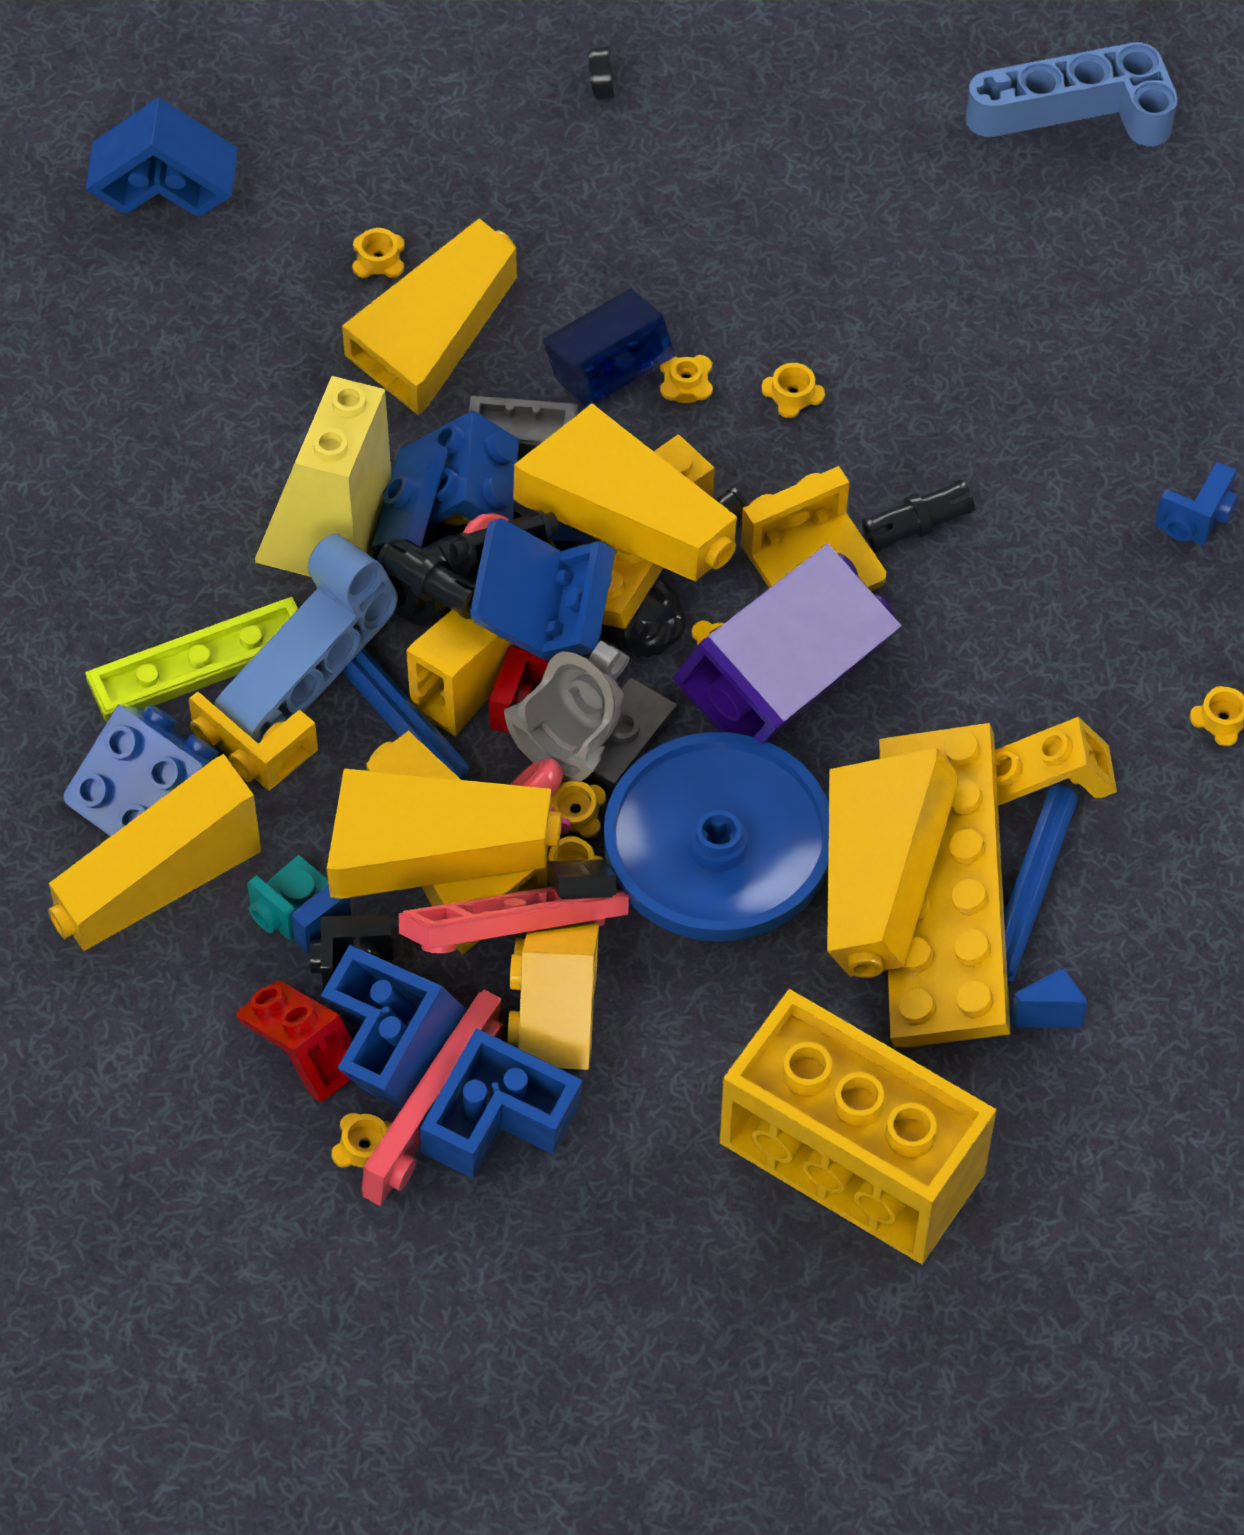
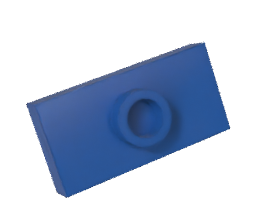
M436 441L399 449L391 479L384 490V504L371 545L373 548L380 551L386 543L390 544L391 539H403L417 547L422 546L447 458V448Z

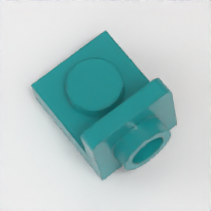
M297 855L267 883L257 875L247 882L250 901L249 913L263 930L268 933L278 930L291 942L294 939L292 912L326 887L328 879L300 855Z

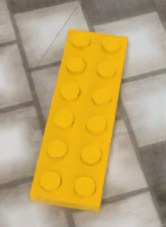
M990 723L879 739L880 759L937 747L958 775V785L905 965L901 968L888 970L890 1039L894 1047H915L1011 1034L995 741Z

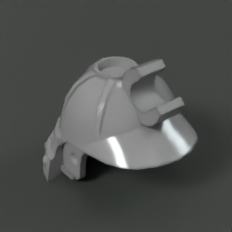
M600 641L594 648L589 660L572 652L562 651L555 654L547 665L542 682L535 690L527 695L523 702L504 710L508 731L517 747L533 763L545 758L557 760L564 768L563 780L566 782L586 779L596 770V766L601 760L599 756L605 749L603 744L618 724L624 695L615 679L624 671L630 657L603 641Z

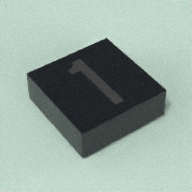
M605 859L548 861V882L561 899L613 897V895H616V874Z

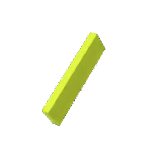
M291 596L85 672L87 682L105 722H108L118 704L144 710L148 704L155 706L238 675L298 610L293 597Z

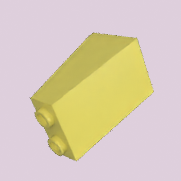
M334 376L331 377L258 549L255 563L311 577L307 567L312 551L320 541L331 534H340L372 557L375 548L371 545L384 504V490L391 479L385 389Z

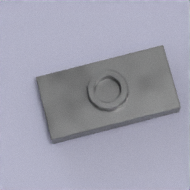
M471 396L469 412L472 410L476 411L519 439L518 454L527 455L578 415V404Z
M632 678L621 689L624 697L618 724L603 744L605 749L599 756L601 760L597 764L596 770L588 776V778L612 792L625 772L647 752L677 714L676 703Z

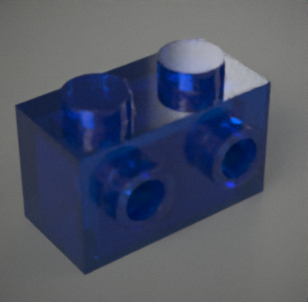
M632 288L542 339L555 378L586 408L676 356L663 315Z

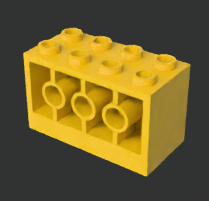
M788 989L723 1078L720 1144L923 1265L985 1175L997 1109L800 994Z

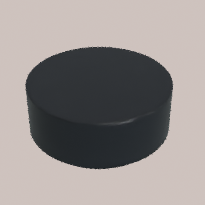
M609 47L591 48L588 51L593 96L596 99L615 97Z

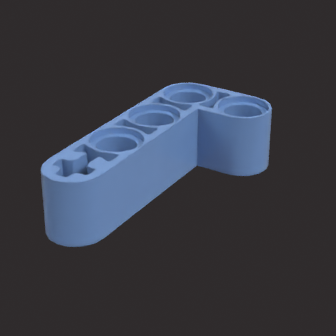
M1136 42L979 73L972 78L969 85L965 118L969 129L977 135L995 137L1119 112L1125 129L1133 141L1144 146H1158L1170 138L1178 100L1177 93L1158 51L1148 44Z
M331 534L318 543L309 558L308 572L317 589L221 692L214 703V706L257 743L261 742L262 737L273 724L279 721L285 722L299 709L304 713L385 625L397 606V592L383 566L340 534Z

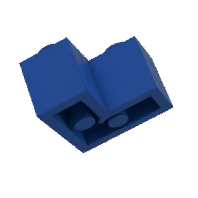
M157 97L92 142L85 190L120 212L129 213L159 193L189 213L202 216L232 196L238 148L168 102Z
M351 945L347 948L321 994V997L343 1017L360 1026L337 1069L364 1092L401 1110L467 1011L443 986Z
M476 1028L420 1127V1153L472 1179L476 1175L500 1129L554 1155L580 1107L583 1080Z

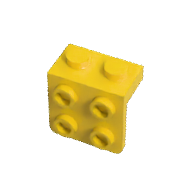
M839 466L821 474H809L796 485L774 495L764 494L759 496L743 508L741 547L769 588L827 543L836 553L845 555L854 564L858 577L870 591L876 590L885 584L886 570L847 514L850 481Z

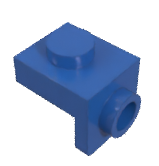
M1216 462L1195 501L1170 490H1165L1159 500L1155 526L1163 528L1175 540L1182 542L1191 540L1204 546L1217 522L1226 525L1234 513L1239 499V494L1232 492L1237 470Z

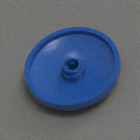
M705 732L683 736L666 742L639 758L625 772L614 788L608 802L604 822L606 861L616 874L617 888L629 896V904L657 926L687 938L703 941L721 942L749 939L773 931L791 921L812 902L820 891L828 874L829 802L813 774L799 760L776 745L767 741L761 744L752 736L728 732Z

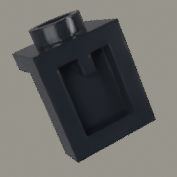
M391 915L321 917V939H310L311 974L321 973L323 990L335 971V962L341 961L349 945L382 960H393Z

